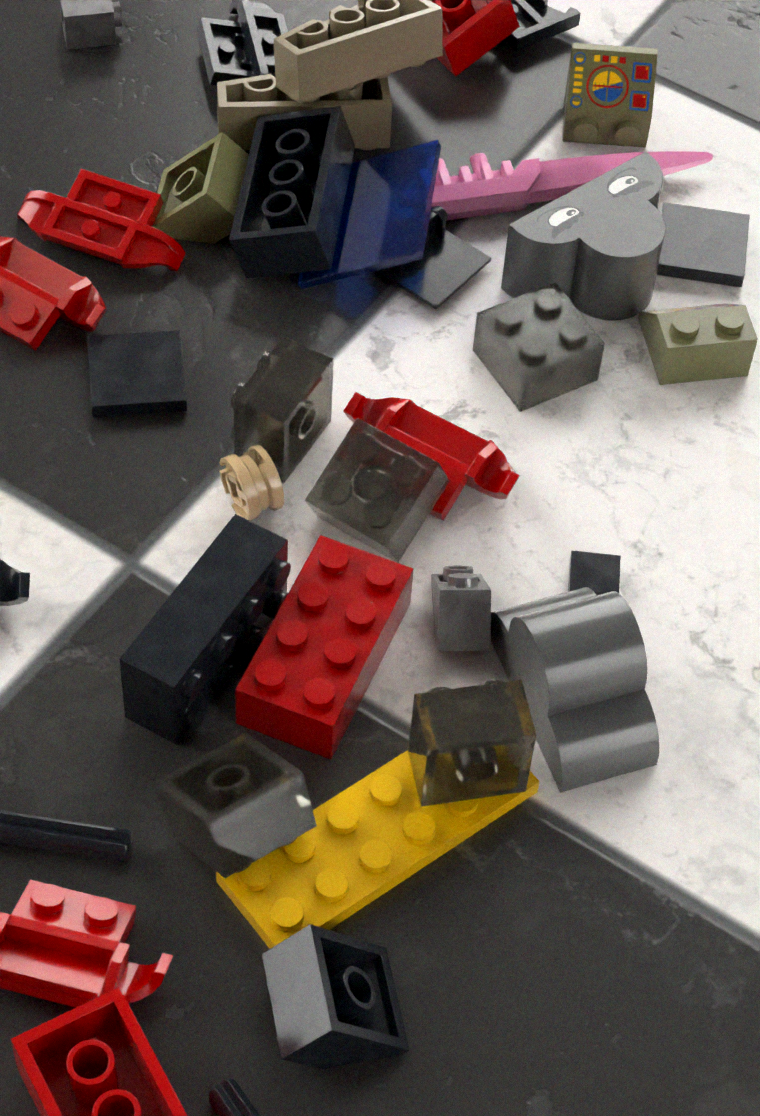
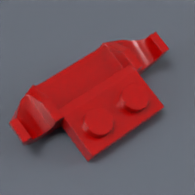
M82 168L66 198L41 190L30 191L26 194L17 214V218L24 220L30 230L46 242L48 240L120 264L122 268H146L162 265L177 272L186 254L182 246L175 239L163 231L152 227L164 204L161 194Z
M0 236V331L34 351L37 350L59 317L82 330L93 332L107 311L101 295L86 276L82 277L26 247L16 238Z
M355 392L343 410L354 424L378 439L359 471L362 479L443 521L465 485L501 500L507 499L520 477L507 461L505 454L492 440L487 441L421 408L411 399L394 397L370 399Z
M30 879L11 914L0 912V988L72 1007L81 1006L120 987L128 1003L136 1002L149 996L162 984L173 955L162 953L160 959L150 965L128 962L130 944L125 942L135 923L136 906L59 887L54 884Z

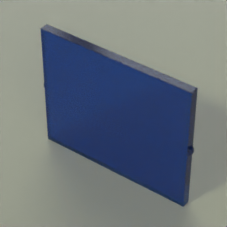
M438 140L351 164L332 268L330 270L300 273L298 284L301 289L423 258L441 152V144Z

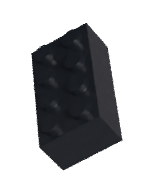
M341 106L259 116L257 118L229 239L246 278L330 270L332 268L355 148Z
M237 514L231 518L119 659L124 714L127 719L178 745L189 729L194 731L201 725L206 716L209 702L217 692L223 693L228 689L234 679L236 666L245 655L252 656L258 649L263 638L264 629L275 618L288 595L287 578L291 570V564L287 562V539Z

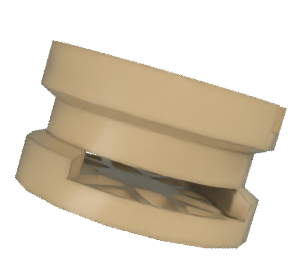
M261 445L250 447L248 452L243 453L239 457L236 454H231L221 458L220 465H226L225 469L219 471L225 493H230L235 502L231 506L237 515L251 521L258 518L260 511L268 507L274 511L283 507L284 492L278 471L271 457Z

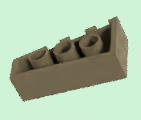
M358 0V4L352 8L340 5L329 11L328 20L323 22L312 19L274 38L276 87L298 103H311L318 100L320 96L335 91L350 90L356 84L371 79L386 78L392 72L407 67L422 66L428 60L443 56L442 8L430 0Z
M271 74L217 82L218 134L223 132L244 151H248L251 148L259 116L341 106L355 148L362 150L390 148L392 100L388 77L371 79L356 84L350 90L335 91L320 96L318 100L311 103H298L276 87V78Z

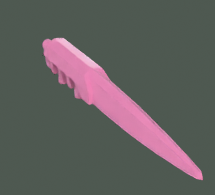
M644 152L593 155L541 162L539 158L522 160L515 170L511 161L507 160L502 161L501 169L492 171L484 153H476L470 158L473 174H471L468 166H461L457 176H450L444 160L436 158L428 164L430 172L421 173L419 192L402 194L404 211L425 210L427 207L440 206L446 211L448 215L447 220L525 210L532 203L555 200ZM647 152L658 162L663 176L708 163L713 159V154L708 152Z

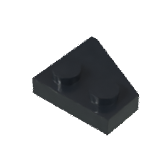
M511 0L520 27L504 40L515 51H519L579 26L581 13L573 7H570L564 13L549 7L548 0Z

